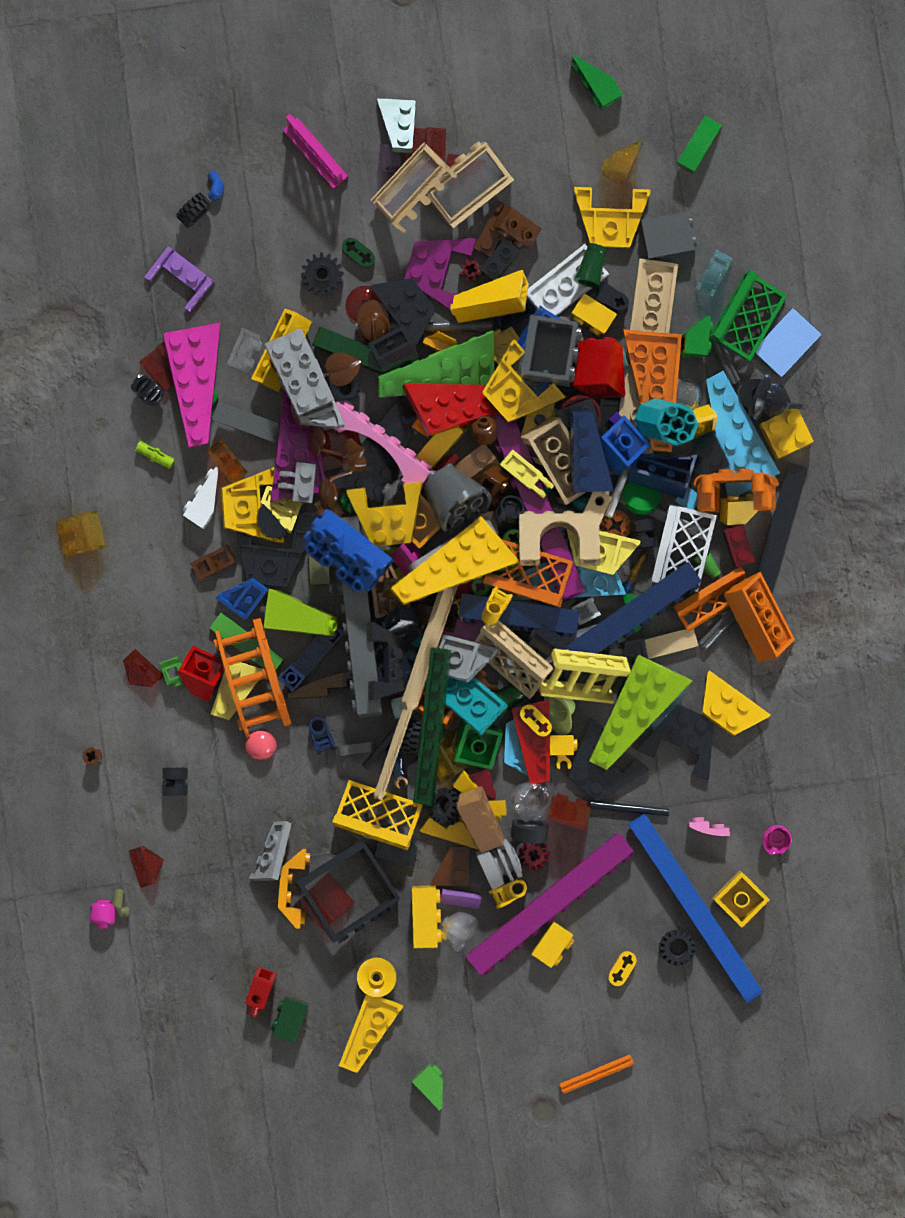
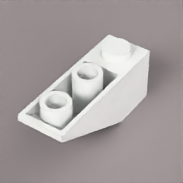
M215 467L214 470L211 468L205 476L206 482L203 486L199 485L194 492V495H196L192 502L188 501L183 508L185 512L183 516L203 529L206 528L216 510L220 474L218 467Z

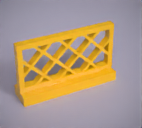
M349 780L337 814L332 821L333 825L408 851L423 805L385 792L384 797L387 798L370 806L366 796L375 793L376 789ZM351 787L359 788L362 795L351 799L349 795ZM364 798L368 807L357 811L354 802ZM391 799L396 800L399 807L389 812L385 802ZM352 804L356 813L350 816L343 815L344 807ZM383 804L387 813L376 818L372 809ZM410 805L417 807L415 815L407 818L403 809ZM370 810L374 819L369 822L362 821L360 814ZM401 810L405 819L395 824L391 814ZM389 816L393 825L386 829L382 828L378 821ZM406 822L410 827L407 836L400 834L397 829L398 826Z

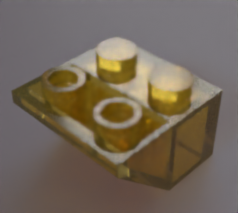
M97 510L78 513L56 521L57 532L59 533L65 559L106 549Z

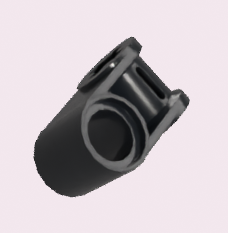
M600 281V287L595 289L591 298L617 314L624 313L628 309V297L614 289L611 285ZM623 300L624 306L620 305V307H617L616 301Z

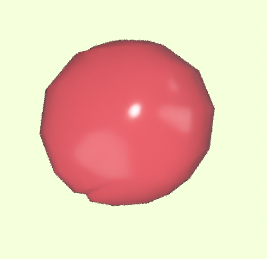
M253 731L245 741L246 752L254 759H268L275 753L277 748L276 738L269 731Z

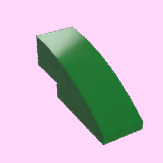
M705 116L676 165L694 174L722 125Z

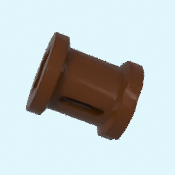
M96 747L87 748L82 755L84 762L89 765L100 763L103 757L101 750ZM95 751V756L97 757V759H93L90 761V756L88 755V753H93Z

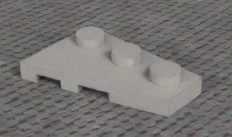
M287 821L273 823L264 843L266 847L264 854L258 857L256 863L259 865L256 872L251 873L249 879L253 881L279 879L292 823Z

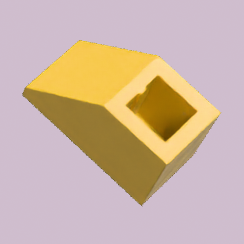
M746 494V497L728 495V498L720 499V522L726 525L746 524L758 511L754 510L753 494Z

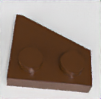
M450 846L431 882V886H469L470 847Z

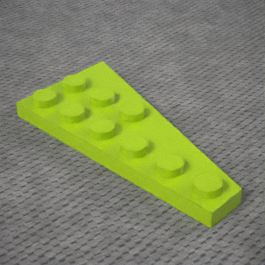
M638 655L590 758V762L607 770L693 680Z

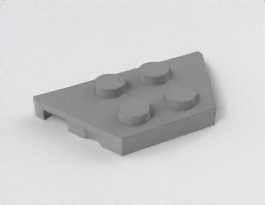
M335 401L297 416L301 425L345 427Z
M445 634L441 635L437 647L452 650L449 677L469 682L498 652L495 647Z

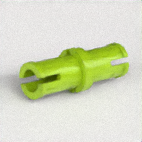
M140 441L135 449V452L150 459V462H156L168 470L171 469L175 462L174 458L161 452V449H155L143 441Z

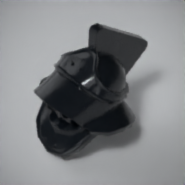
M766 374L763 379H751L745 382L739 389L741 402L752 411L753 418L756 421L763 414L774 417L784 412L786 408L802 409L803 404L791 402L784 386L778 383H771L769 374Z

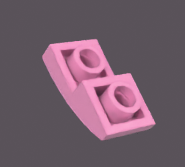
M704 817L692 818V822H688L689 827L702 833L730 836L729 828L724 827V824H713L712 828H709V821H704Z

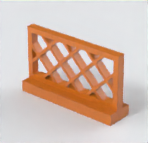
M502 540L517 557V554L520 553L519 545ZM540 551V557H546L550 565L541 570L538 565H535L537 572L527 576L523 568L525 565L520 566L519 561V566L511 570L504 567L506 573L500 576L493 574V572L488 573L487 576L485 575L483 583L561 608L562 597L574 562ZM560 562L568 564L566 572L558 576L554 566ZM521 568L525 578L520 581H514L510 573ZM552 568L556 577L546 582L542 572ZM539 574L544 584L534 587L529 579ZM558 580L561 585L559 594L551 592L548 584Z

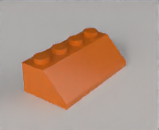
M761 572L732 586L724 594L758 663L777 658L795 640Z

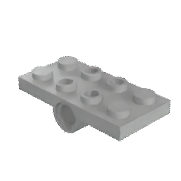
M301 328L265 344L266 350L277 371L278 379L283 389L286 390L297 416H301L334 401Z

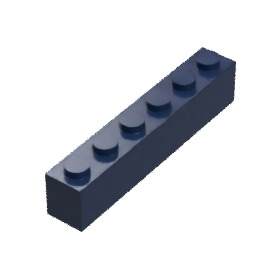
M462 593L459 617H463L462 621L474 623V619L482 620L481 615L489 597ZM510 600L499 621L507 628L513 629V626L517 625L521 626V630L530 632L533 631V628L539 629L544 624L552 631L560 632V636L572 638V634L577 633L580 611Z

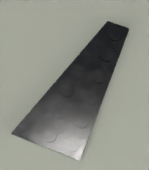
M406 395L399 396L378 423V425L385 429V434L389 437L397 438L401 442L400 445L405 449L413 430L412 426L417 420V415ZM367 436L360 444L365 449L362 454L366 459L365 470L353 471L352 475L335 479L333 483L346 490L365 488L367 498L385 504L399 466L384 447ZM343 467L338 474L345 472Z

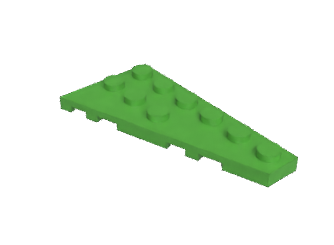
M490 330L484 335L469 339L467 342L453 345L431 354L425 359L416 360L408 366L399 367L378 376V396L406 395L402 388L404 383L487 385L494 373V331Z

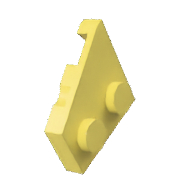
M267 485L261 505L264 504L286 531L291 534L303 503L291 502L292 498L270 502L272 487Z

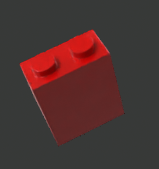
M605 337L603 340L587 338L581 341L580 344L578 343L579 353L577 363L575 364L573 386L592 399L625 397L622 345L612 337Z

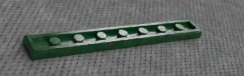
M431 647L413 797V803L428 806L434 805L452 651L449 649Z

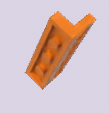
M742 567L737 568L674 606L677 616L688 632L730 607L727 602H718L720 595L726 593L732 586L747 579ZM705 604L714 605L711 612H701ZM690 613L696 614V621L688 625L684 617Z

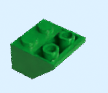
M705 316L696 320L681 333L680 358L700 359L710 353L711 341H709V334L713 329L711 316Z

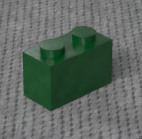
M288 996L284 1000H280L277 1008L280 1015L278 1019L274 1018L271 1030L274 1031L273 1036L295 1043L308 1003Z

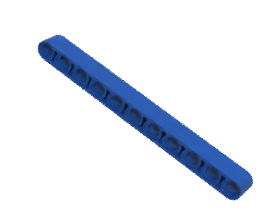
M645 813L630 822L628 825L745 1002L748 1003L762 994V989Z

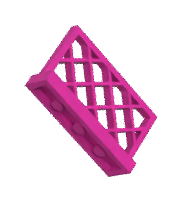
M291 114L287 115L286 121L288 126L283 129V132L334 190L348 178V175L298 117L294 119Z

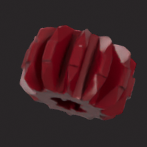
M523 843L526 849L519 847L518 850L524 854L517 855L518 859L525 858L521 862V866L528 863L526 870L529 871L531 865H534V872H537V865L539 864L544 869L545 866L541 862L549 863L550 861L548 858H544L545 855L551 854L550 851L543 852L548 845L544 844L540 848L541 843L531 844L530 846L527 843ZM537 850L538 859L531 860L529 852Z

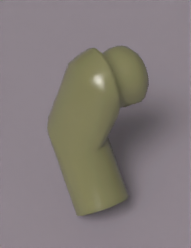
M115 889L113 905L116 914L120 918L129 917L130 908L123 907L124 890Z

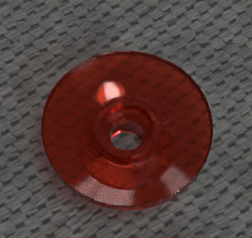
M359 286L352 290L347 297L346 310L350 318L355 322H358L357 314L363 301L372 300L380 302L370 286Z

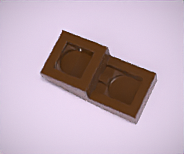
M225 545L197 559L191 565L200 581L235 564L237 561L229 545Z

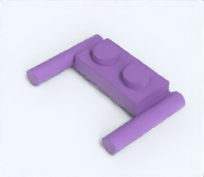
M169 246L144 276L151 282L161 267H164L194 290L196 293L184 307L189 312L194 309L214 283L211 278Z

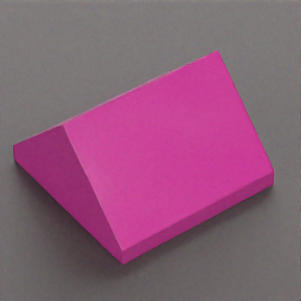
M413 542L402 544L390 555L404 576L410 573L408 566L424 556Z

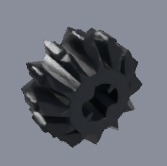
M144 374L136 377L131 384L132 391L150 406H155L159 403L164 395L160 386Z

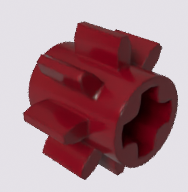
M466 259L465 265L460 264V268L464 269V271L460 272L459 275L466 277V283L469 279H473L475 283L477 276L482 277V273L478 272L482 265L477 266V259H474L473 262H469ZM472 266L474 267V271L476 273L472 272L471 275H469L468 270L466 268L470 269Z

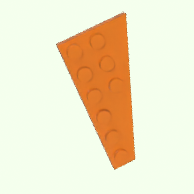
M623 329L640 405L655 398L676 403L682 334ZM649 439L651 451L672 452V445Z

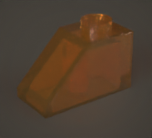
M222 439L206 450L232 484L248 473Z

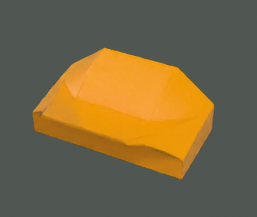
M439 331L425 337L423 341L424 346L436 352L457 344L456 339Z

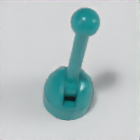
M543 487L545 494H553L550 488ZM579 496L572 501L573 507L578 512L583 513L589 499Z

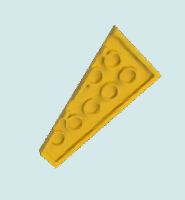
M481 516L395 584L390 590L404 605L435 592L443 591L446 588L482 577L493 571L501 570L504 567L519 563V560Z

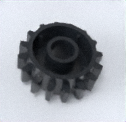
M320 252V257L317 258L313 254L312 261L306 259L308 265H302V269L306 272L301 273V277L306 278L302 282L303 285L309 284L307 287L308 291L313 289L314 295L321 292L322 296H325V292H329L331 295L332 289H339L337 284L343 283L339 276H343L344 272L339 271L342 268V264L336 265L337 258L331 260V254L324 257L323 253ZM321 270L328 272L327 277L324 279L317 277V273Z

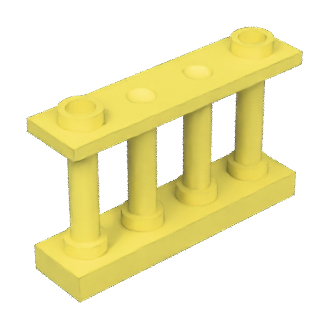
M554 649L551 655L555 669L550 679L543 681L539 690L541 696L613 704L614 698L611 687L616 677H628L631 671L626 657ZM563 670H572L567 682L557 681ZM581 672L590 673L585 684L576 683ZM599 674L608 675L603 686L594 685Z

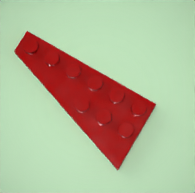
M404 383L402 387L427 436L471 424L482 416L494 417L501 414L482 393L486 385Z

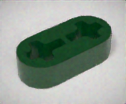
M354 238L344 240L342 249L349 258L363 268H370L374 265L375 256L372 251ZM355 243L354 247L358 252L356 253L353 250L348 252L346 244ZM362 253L364 256L369 254L371 262L362 263L363 258L359 254Z

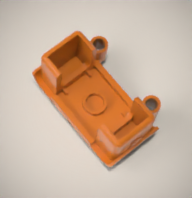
M719 469V473L699 475L694 481V487H697V508L705 513L720 512V483L752 482L754 510L774 511L776 509V486H779V482L772 475L754 473V470L738 469V472L735 473L731 469Z

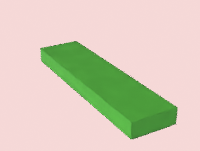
M220 613L210 626V629L214 632L219 630L223 639L247 632L223 613ZM253 638L233 644V646L242 653L256 650V647H259L258 639L254 640ZM270 649L271 659L275 670H277L284 659ZM263 658L251 659L262 668H266Z

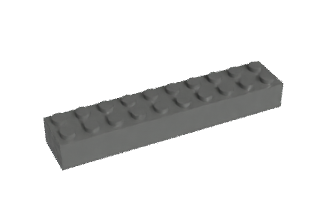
M358 516L341 518L361 534ZM344 582L338 583L340 597H344V602H341V611L343 617H346V622H343L345 636L349 638V641H345L346 653L348 656L351 655V661H347L349 673L353 675V680L350 681L352 695L355 694L356 700H352L353 712L358 714L359 718L383 716L381 697L369 700L368 682L378 681L374 642L367 641V623L371 622L368 592L366 590L356 592Z

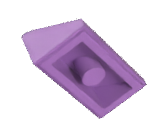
M442 889L441 904L479 909L481 902L480 894Z

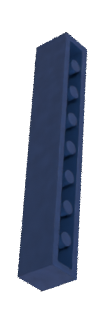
M686 562L561 650L602 654L601 651L606 647L610 650L618 644L617 640L620 637L624 636L626 639L635 632L633 628L639 624L641 627L645 626L651 621L649 617L655 613L659 616L668 610L666 608L668 604L672 602L675 605L681 601L684 593L689 591L691 594L700 587L698 584L701 582V579L690 563Z

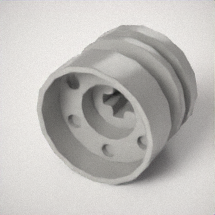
M504 839L503 843L505 849L500 850V847H496V853L494 854L490 850L482 853L480 850L476 852L492 890L504 885L502 876L505 874L510 881L514 880L511 872L514 870L518 878L523 876L518 856L514 847L511 846L507 839Z

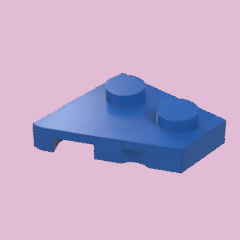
M251 578L219 593L215 599L246 621L266 594L268 588L254 578Z

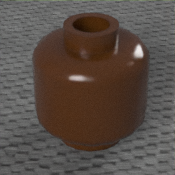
M482 416L472 422L471 433L473 440L481 445L494 442L497 437V424L492 417Z

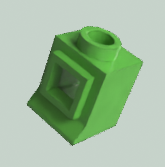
M179 656L159 663L167 685L172 684L174 688L184 684L178 675V670L182 665Z

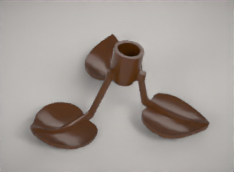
M334 353L326 361L325 366L328 372L322 373L324 376H330L333 385L344 386L350 383L357 375L361 366V360L346 353ZM270 358L271 367L277 373L273 365V362ZM291 403V413L294 420L297 422L299 426H301L304 429H307L309 425L300 424V421Z
M312 426L308 438V447L311 454L319 456L322 451L343 457L342 466L345 472L330 477L329 480L324 478L319 487V500L324 510H332L337 498V489L333 481L346 475H352L353 471H364L366 459L362 454L365 449L354 440L346 439L341 453L327 450L323 447L326 440L321 426Z

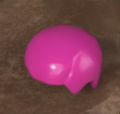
M781 825L770 826L764 831L762 836L763 848L770 855H782L790 848L792 843L790 831Z

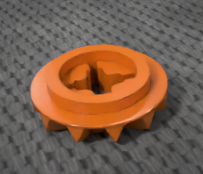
M615 510L612 517L615 522L623 521L619 526L621 533L616 529L609 531L608 529L613 525L610 517L603 516L600 523L601 531L623 537L629 535L631 521L629 516L623 511Z

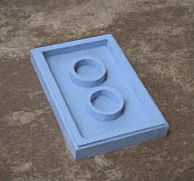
M792 308L762 340L755 354L781 378L821 334Z

